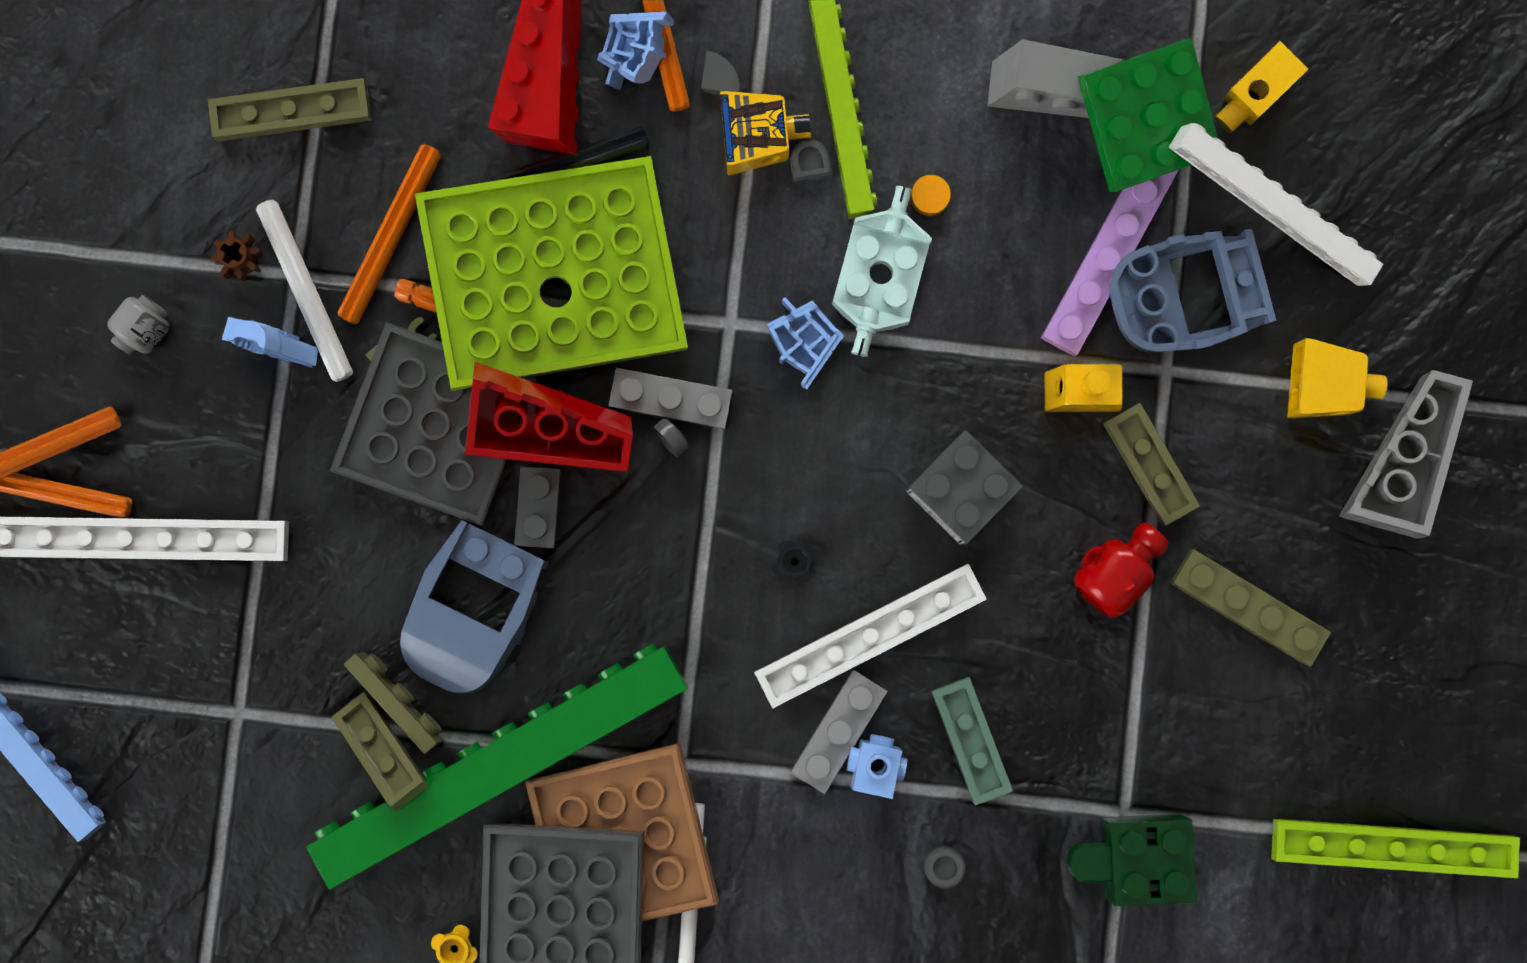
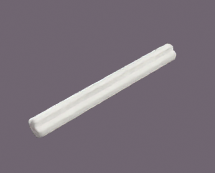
M274 200L265 201L256 207V211L330 378L335 382L347 379L353 374V370L279 204Z

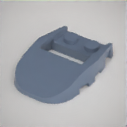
M1245 229L1237 236H1223L1222 231L1205 232L1202 235L1184 236V234L1168 237L1166 241L1153 246L1147 245L1129 253L1118 263L1110 278V297L1119 329L1133 347L1143 352L1156 353L1205 348L1246 333L1248 330L1260 325L1276 321L1252 229ZM1212 250L1231 325L1189 335L1170 260Z
M461 520L425 569L401 632L400 646L402 655L410 669L422 679L455 693H473L487 687L500 673L506 664V659L515 646L520 644L526 632L524 629L539 593L535 591L542 569L547 568L548 561ZM449 559L520 593L501 632L430 598Z

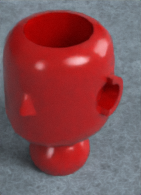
M1142 523L1134 529L1132 539L1127 544L1118 539H1110L1101 546L1091 548L1084 555V564L1075 574L1074 585L1081 595L1101 613L1110 618L1120 617L1153 584L1155 575L1149 562L1153 558L1160 557L1165 553L1168 548V541L1155 527L1149 523Z

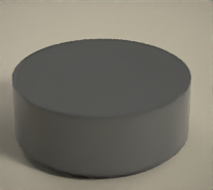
M662 419L652 427L653 432L662 444L677 458L689 449V444L685 437L668 419Z
M938 846L930 850L926 855L924 872L933 885L939 888H951L962 880L965 873V863L962 856L954 848Z

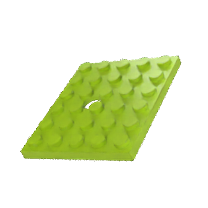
M651 156L415 193L451 391L472 388L475 362L524 379L688 349ZM551 278H560L565 283H568L572 292L568 303L561 307H550L545 304L540 296V289L545 281Z

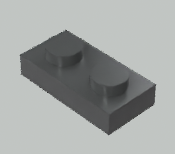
M520 466L514 546L556 549L561 469Z

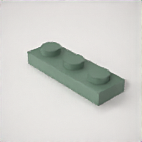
M965 677L931 690L973 804L976 806L1013 792L970 677Z

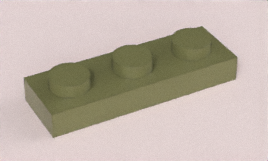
M1141 403L1103 423L1162 526H1166L1200 507Z
M365 652L355 653L343 664L424 754L433 751L444 741L438 734L441 731L439 724L428 713L425 712L421 715L411 704L414 701V697L402 684L397 683L394 685L387 678L385 673L388 669L376 655L371 653L368 656Z
M366 693L360 694L331 717L389 807L397 812L429 787V784L391 727Z

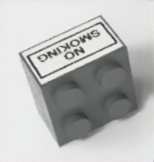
M965 430L905 491L959 544L965 545L1011 500L1023 485Z

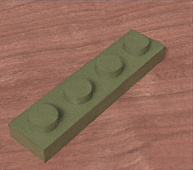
M364 78L208 99L212 138L217 142L372 121L368 86Z
M1194 549L1189 550L1170 584L1305 666H1312L1331 634L1327 629Z

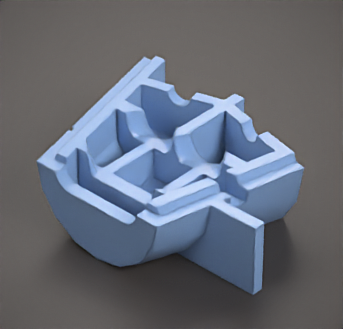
M668 12L610 15V28L603 51L599 53L597 61L610 68L605 84L621 90L624 77L633 83L642 84L650 81L661 59L667 57V54L663 53L665 40L662 37L663 26H673L674 19Z
M784 297L782 304L790 314L768 323L767 327L781 354L779 362L781 364L787 362L806 374L801 382V386L804 389H808L844 335L835 328L813 301L796 309Z
M228 317L222 340L232 342L234 345L257 354L264 355L266 353L269 357L282 361L290 360V362L307 367L316 366L317 347L299 341L300 337L256 321H245Z

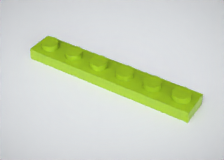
M1273 819L1271 859L1276 862L1518 878L1520 838L1512 835Z

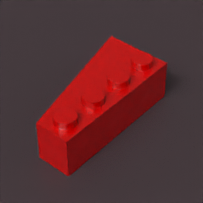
M581 0L521 1L488 129L508 144L577 155L578 142L575 140V123H578L576 85H579L580 70L577 68V51L580 50Z
M475 362L465 455L628 472L633 438L630 416Z

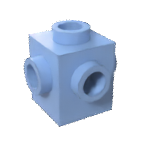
M871 734L869 741L860 739L858 748L851 747L847 771L853 772L850 785L853 791L893 799L896 781L903 782L907 767V758H902V750L899 747L893 746V738ZM876 759H882V767L878 770H872V762Z

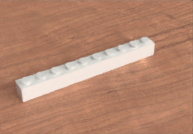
M1190 123L1181 126L1169 146L1171 150L1355 285L1364 286L1372 284L1383 266V263L1376 259L1377 256L1373 252L1362 249L1354 238L1343 235L1339 232L1338 226L1320 218L1319 212L1307 208L1302 204L1300 198L1285 192L1281 184L1266 178L1261 169L1247 164L1242 155L1228 150L1223 141L1212 138L1205 133L1206 130L1201 125Z

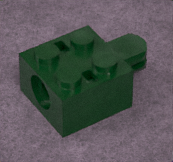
M1182 814L1101 817L1102 842L1077 843L1070 848L1067 854L1066 863L1072 876L1082 883L1104 882L1105 898L1114 906L1197 903L1192 819ZM1147 828H1156V830H1147Z

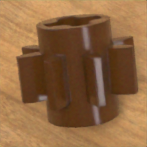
M229 231L227 239L222 242L214 241V244L218 247L217 255L210 258V260L216 265H224L220 271L221 276L229 279L235 272L239 280L246 282V274L253 271L261 272V269L257 266L258 258L265 254L259 248H251L255 238L249 234L243 236L240 241L236 233ZM236 251L243 255L239 262L232 258Z

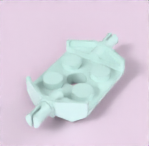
M896 186L891 208L887 211L856 217L832 305L844 318L856 326L855 331H857L853 350L851 351L855 355H858L861 342L864 341L860 356L868 357L872 336H875L876 332L908 325L910 322L912 308L932 238L907 216L906 210L912 190L907 187L905 188L902 202H900L903 186ZM884 264L891 270L892 278L885 284H877L870 277V269L874 265Z

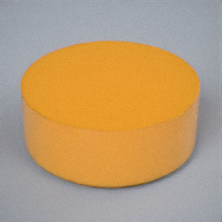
M926 175L919 178L915 182L910 195L913 208L924 216H936L942 213L950 201L951 192L949 185L943 178L936 175Z

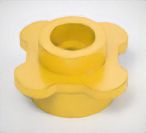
M457 925L452 932L445 935L438 933L432 938L431 947L436 950V956L440 963H473L477 959L478 951L470 943L468 938L470 931L466 926ZM452 945H456L458 947L457 952H453L451 950Z

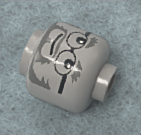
M143 294L139 299L127 297L107 322L109 330L114 334L110 341L129 355L135 350L148 354L153 351L168 332L170 325L165 318L169 313Z

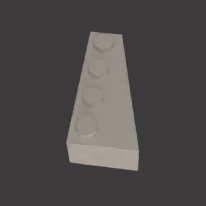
M1022 39L992 61L987 107L1089 118L1077 76L1123 61V59Z
M1431 370L1420 377L1339 517L1416 539L1430 536L1473 383L1472 380Z

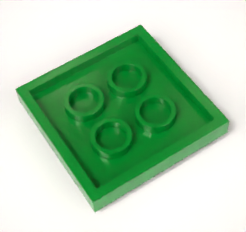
M1192 38L1183 39L1077 76L1109 192H1118L1192 165L1169 148L1181 126L1190 123L1199 124L1205 128V133L1212 138L1218 139Z

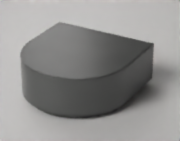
M812 139L803 140L793 148L790 165L794 184L832 178L833 173L829 152L821 142Z

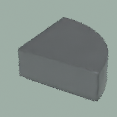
M706 51L701 92L720 95V92L723 91L740 92L738 75L730 62L717 53Z

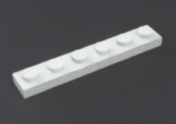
M966 564L754 673L773 709L987 599L969 564Z

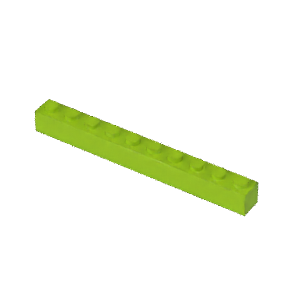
M808 0L848 218L853 219L873 214L874 207H877L876 193H871L870 184L873 183L872 171L866 168L865 160L869 159L868 149L866 145H862L861 136H864L863 123L857 120L856 113L860 112L858 98H853L852 89H855L853 74L849 75L848 66L851 65L849 51L844 50L843 42L847 41L845 28H840L839 19H842L841 6L836 4L835 0Z

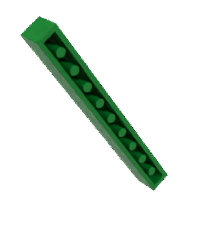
M653 643L633 654L636 662L624 669L621 668L619 663L598 674L601 682L587 689L583 682L563 693L566 701L553 709L549 702L527 713L531 721L521 727L516 728L514 722H511L493 732L492 735L495 741L481 748L477 741L456 753L460 761L446 768L442 761L425 770L421 774L429 784V787L397 812L390 808L387 802L375 808L373 802L370 801L350 812L353 820L344 826L339 827L337 821H334L316 831L314 834L317 841L306 846L328 889H332L687 690L689 687L667 647L664 646L657 650Z

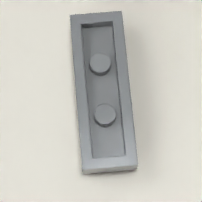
M616 368L608 406L612 409L725 430L733 391L731 389Z
M852 670L790 773L825 794L847 759L851 747L855 746L888 691L855 670Z

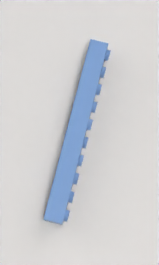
M0 693V751L77 842L89 839L107 823L103 818V812L89 802L87 793L72 782L70 773L66 769L60 768L54 761V754L50 750L43 748L38 742L39 737L37 734L25 727L22 723L23 718L8 707L6 698Z

